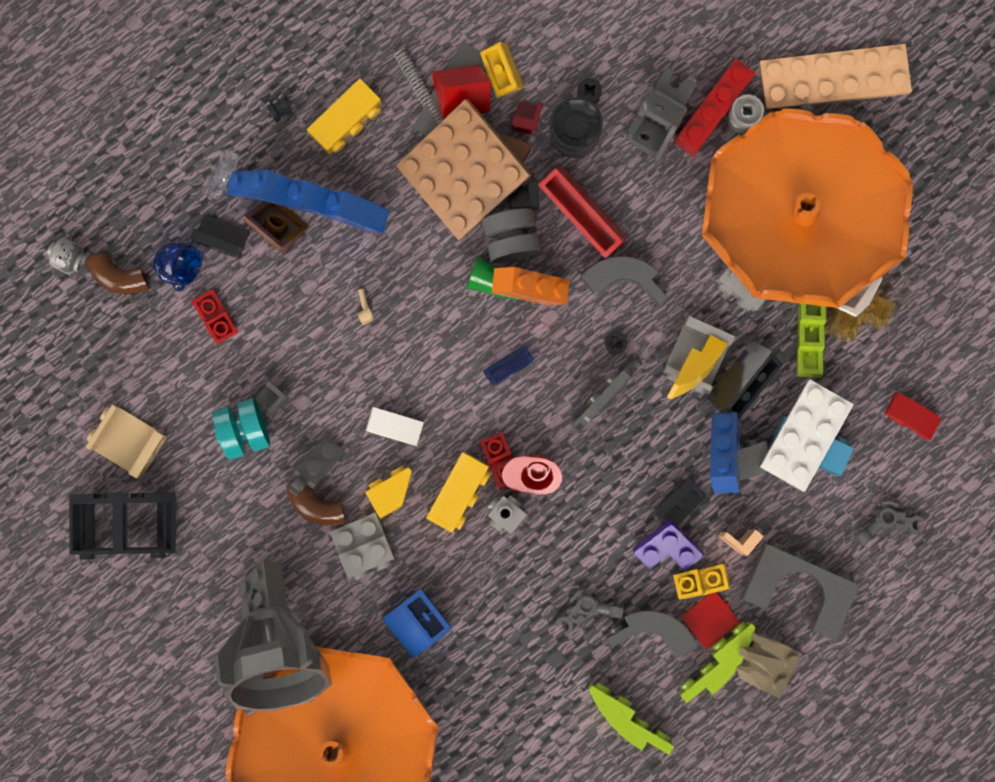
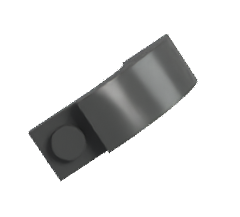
M612 257L600 261L588 269L580 278L596 297L613 283L628 281L638 285L658 307L668 299L665 295L667 290L658 281L656 283L652 281L659 272L644 261L631 257Z
M639 610L624 615L623 617L627 625L624 627L622 623L608 630L610 635L606 636L610 646L614 647L638 633H654L665 641L675 659L698 647L694 638L683 624L665 613L654 610Z

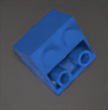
M423 588L419 589L382 618L412 658L419 655L452 629L450 623Z

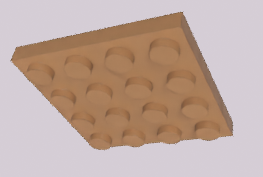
M465 99L396 165L458 240H462L532 176L468 99Z

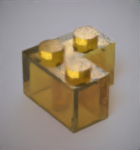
M874 295L870 305L857 317L835 308L825 334L849 343L855 340L862 322L881 330L887 327L896 303Z

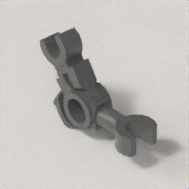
M891 500L880 501L881 508L876 512L873 519L874 522L860 531L854 538L860 545H865L873 538L874 534L880 529L884 530L885 528L901 531L906 529L910 534L917 535L921 531L913 528V522H923L924 519L921 516H911L908 518L907 512H896L893 509L899 508V503Z
M581 588L570 598V603L577 599L576 604L565 611L568 615L559 617L555 625L558 626L563 621L567 622L569 628L564 634L569 635L573 630L574 623L579 625L588 616L596 615V613L622 619L624 608L598 603L599 600H596L592 595L586 594L585 588Z

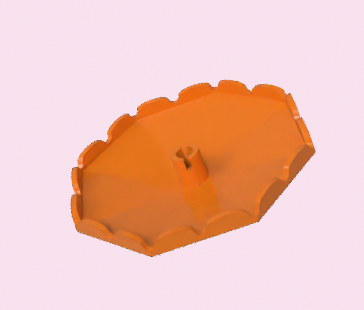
M782 109L774 113L770 112L762 117L760 122L751 126L744 135H738L723 145L711 158L702 237L754 298L840 308L905 259L909 237V214L912 203L913 183L906 167L894 154L884 150L881 140L867 124L855 120L852 116L834 113L815 116L810 111L799 109Z
M317 647L329 664L332 685L313 701L276 711L257 710L253 715H246L244 709L236 710L233 729L234 740L230 746L226 765L227 782H431L439 726L391 658ZM301 669L277 670L264 678L281 677Z

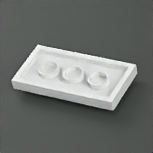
M808 380L759 467L800 491L805 492L854 404L814 381Z

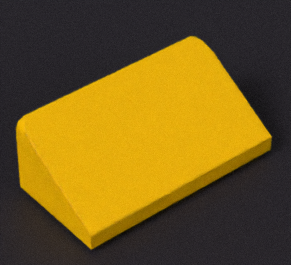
M499 42L480 52L498 98L524 88L507 43Z

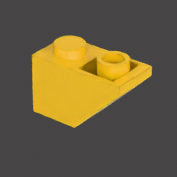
M401 466L390 472L392 477L383 482L380 478L368 485L370 490L365 493L379 518L385 517L404 505L412 476L410 467L404 469Z

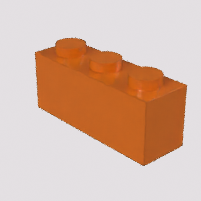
M517 267L494 268L492 293L544 305H567L570 280Z

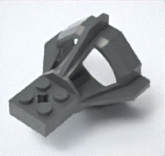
M263 560L240 583L239 595L242 599L243 620L215 656L218 685L223 687V694L236 709H244L246 715H253L257 710L276 711L311 702L332 685L329 664L315 644L310 642L309 632L297 621L298 619L293 611L287 607L281 562ZM286 669H301L300 671L281 677L263 678V673Z

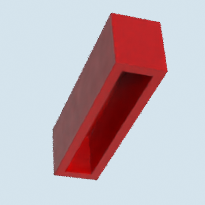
M735 59L677 136L675 144L695 157L756 73Z
M563 166L555 168L538 185L604 258L610 256L628 239Z

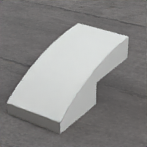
M372 407L365 431L417 446L424 422Z

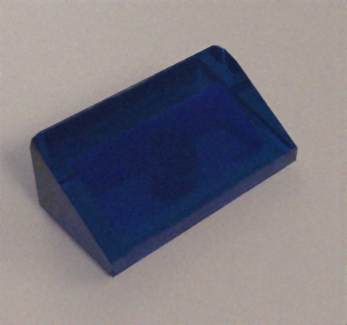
M522 346L485 369L483 373L490 385L494 387L534 361V357L526 347Z

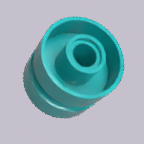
M254 397L237 403L239 417L235 416L230 406L212 411L216 439L229 461L246 455L244 442L246 440L254 452L271 447L262 412Z

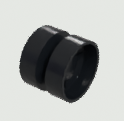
M575 97L562 101L554 109L550 121L549 137L553 147L560 154L570 158H580L588 155L596 148L603 128L602 115L597 106L587 99Z

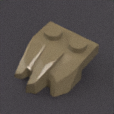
M753 633V646H740L739 655L745 659V662L736 668L740 679L780 699L798 665L802 653L765 634Z

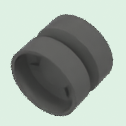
M507 209L482 220L485 237L500 238L487 246L491 263L519 260L536 255L542 251L538 234H524V232L536 227L533 209Z

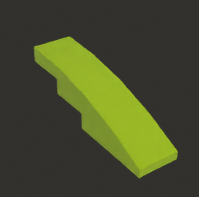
M798 303L797 377L821 378L823 376L826 306Z

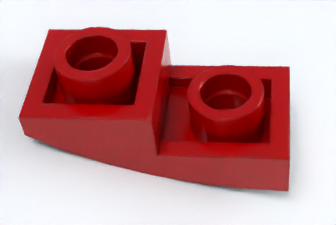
M214 289L191 301L216 344L238 333L237 328Z
M898 392L894 393L884 413L901 427L910 428L924 440L932 439L941 421V418Z
M503 432L479 441L499 490L508 487L502 479V470L505 464L513 459Z

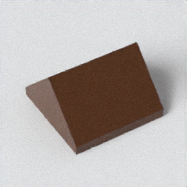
M264 201L246 213L242 218L249 227L282 255H285L308 229V226L285 206Z

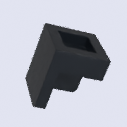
M528 182V186L518 187L509 196V209L530 208L533 211L539 210L538 182Z

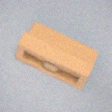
M748 529L739 541L727 532H720L717 535L736 552L748 556L764 537L757 530Z

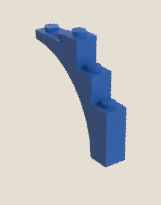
M254 169L253 172L233 170L228 181L226 193L233 197L259 200L302 210L372 233H384L390 211L346 191L328 190L309 181L292 180L270 170Z

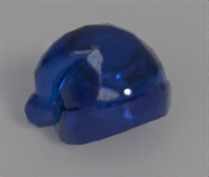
M169 242L161 246L156 252L153 261L154 269L162 282L172 284L175 291L181 292L185 289L186 285L191 284L200 272L202 254L190 244Z

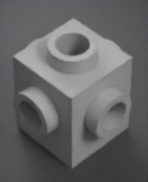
M511 495L507 499L503 496L500 500L495 497L487 508L490 511L488 517L491 518L489 524L500 532L504 528L510 534L515 531L527 514L519 509L522 504ZM502 509L510 511L508 518L501 517L500 512Z

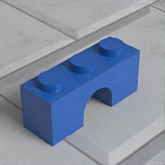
M737 412L712 414L710 480L714 494L740 493L738 450H740L741 428Z

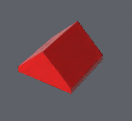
M480 65L432 72L442 120L453 112L465 99H468L480 114L490 112L491 80Z

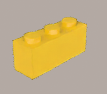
M359 79L307 131L329 155L333 152L338 153L346 145L345 140L350 135H357L364 126L362 124L368 118L373 119L380 113L381 99Z
M462 452L426 519L453 533L455 528L460 530L467 516L463 515L467 506L472 508L479 496L475 493L480 484L485 486L491 475L487 471L489 465L466 452Z

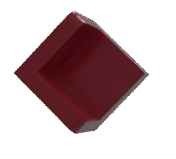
M519 102L513 118L512 130L535 136L543 103L538 102L536 106Z

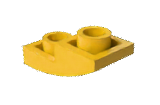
M725 564L673 575L679 600L731 589Z

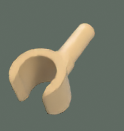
M359 289L358 292L363 310L358 312L357 315L361 323L366 325L374 317L367 304L364 289Z

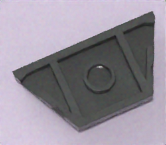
M635 357L620 374L614 372L604 383L607 388L602 393L597 390L587 401L590 407L577 419L571 428L579 433L638 370L642 363Z

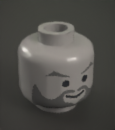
M66 238L60 239L57 243L52 242L47 250V256H50V266L68 275L79 272L86 261L83 247Z

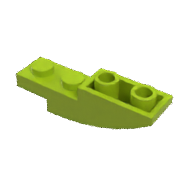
M740 623L732 630L733 635L727 640L722 638L713 645L714 651L710 654L716 662L714 664L708 662L699 670L701 674L693 680L691 677L680 686L682 690L678 694L686 703L691 701L705 688L714 695L737 670L736 668L744 659L739 655L740 646L749 647L755 631V626L752 623Z
M590 683L588 689L594 702L609 724L622 737L642 751L648 742L670 755L674 748V745L669 742L670 736L660 730L654 733L647 729L649 724L638 717L632 720L636 711L631 707V701L620 695L616 699L609 694L611 690L600 683H597L595 686Z

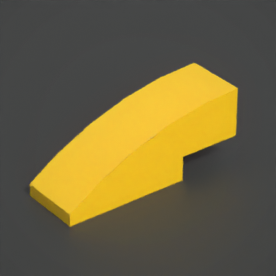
M710 335L701 352L692 348L667 397L670 399L676 398L691 390L705 379L715 367L728 343Z

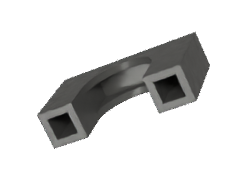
M773 541L770 545L763 544L740 599L767 610L780 580L790 573L804 572L815 580L820 590V602L809 630L836 641L860 586L853 583L855 578L840 572L839 576L830 572L831 567L817 562L815 566L807 562L809 557L798 552H794V555L784 552L786 547Z

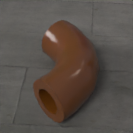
M109 253L97 254L85 261L95 281L110 292L129 295L150 289L146 275L141 267L132 270L119 269L111 261Z
M291 484L286 486L287 494L294 509L305 520L321 526L346 524L340 499L335 501L321 500L314 494L309 485H306L295 496L289 491Z

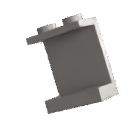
M689 316L663 370L664 373L668 374L666 378L675 382L691 349L694 348L701 352L708 337L712 335L728 343L712 371L697 386L691 389L700 394H703L704 391L710 392L717 371L735 336Z

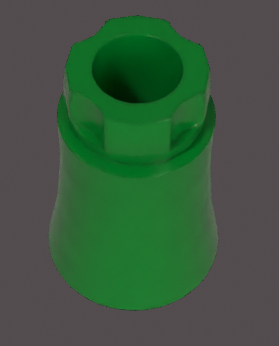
M477 256L466 289L488 293L503 299L506 297L517 300L516 298L492 293L494 268L499 267Z

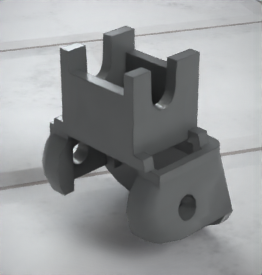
M668 67L651 94L641 101L638 109V115L641 117L631 123L627 133L628 141L638 149L655 158L654 161L657 163L660 161L687 112L685 106L697 83L686 78L679 88H673L670 85V79L674 70ZM647 115L650 118L656 120L657 122L665 125L666 130L644 119L645 116ZM641 135H647L649 140H643Z

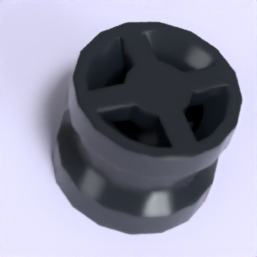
M593 78L582 80L577 89V97L587 99L594 104L599 102L602 93L601 84Z
M281 92L277 93L274 99L263 101L276 123L281 121L282 116L293 113Z

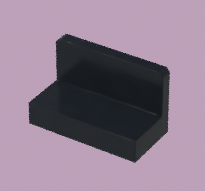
M204 215L198 231L193 229L190 239L197 244L240 259L250 233L242 228Z

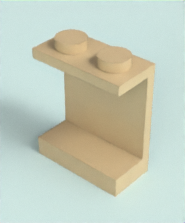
M112 405L110 408L107 407L100 417L102 422L97 429L94 428L88 435L87 441L89 443L86 448L96 451L129 472L128 474L136 479H142L166 441L167 436L116 405Z

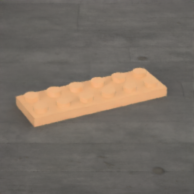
M905 44L759 62L765 111L800 107L809 103L811 105L904 95L912 92Z

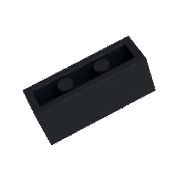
M752 340L706 399L721 413L737 412L738 419H740L782 367L783 363L771 350Z

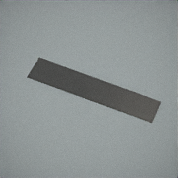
M462 41L446 70L480 65L482 62L481 51ZM435 89L429 98L432 100L426 103L412 127L425 136L430 134L440 124L437 122L442 119ZM440 112L437 116L433 117L435 113Z

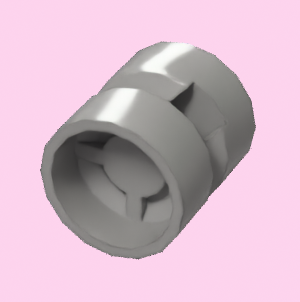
M746 94L741 95L735 100L727 116L728 124L734 131L744 134L751 126L760 122L764 113V107L760 99L754 95Z

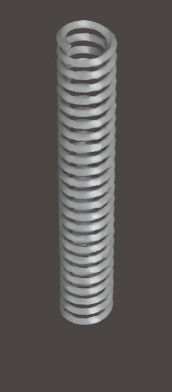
M401 48L394 54V58L398 61L399 67L402 68L401 71H404L403 74H405L407 81H409L411 88H413L417 95L416 97L419 98L418 101H421L420 104L424 108L426 103L432 100L429 99L431 96L429 95L430 91H428V88H425L426 85L422 81L423 78H420L419 71H416L417 68H414L413 61H410L411 58H408L407 51L396 56L399 52L406 49ZM440 112L435 113L433 117L437 116Z

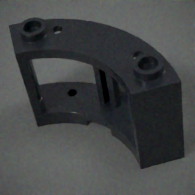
M176 492L130 493V498L129 493L69 494V555H79L80 560L95 559L96 554H150V558H166V553H176ZM127 503H157V547H127ZM94 504H113V547L94 548Z

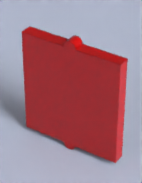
M717 593L708 594L680 617L691 630L690 634L696 636L706 650L740 623L729 609L730 605L725 604Z

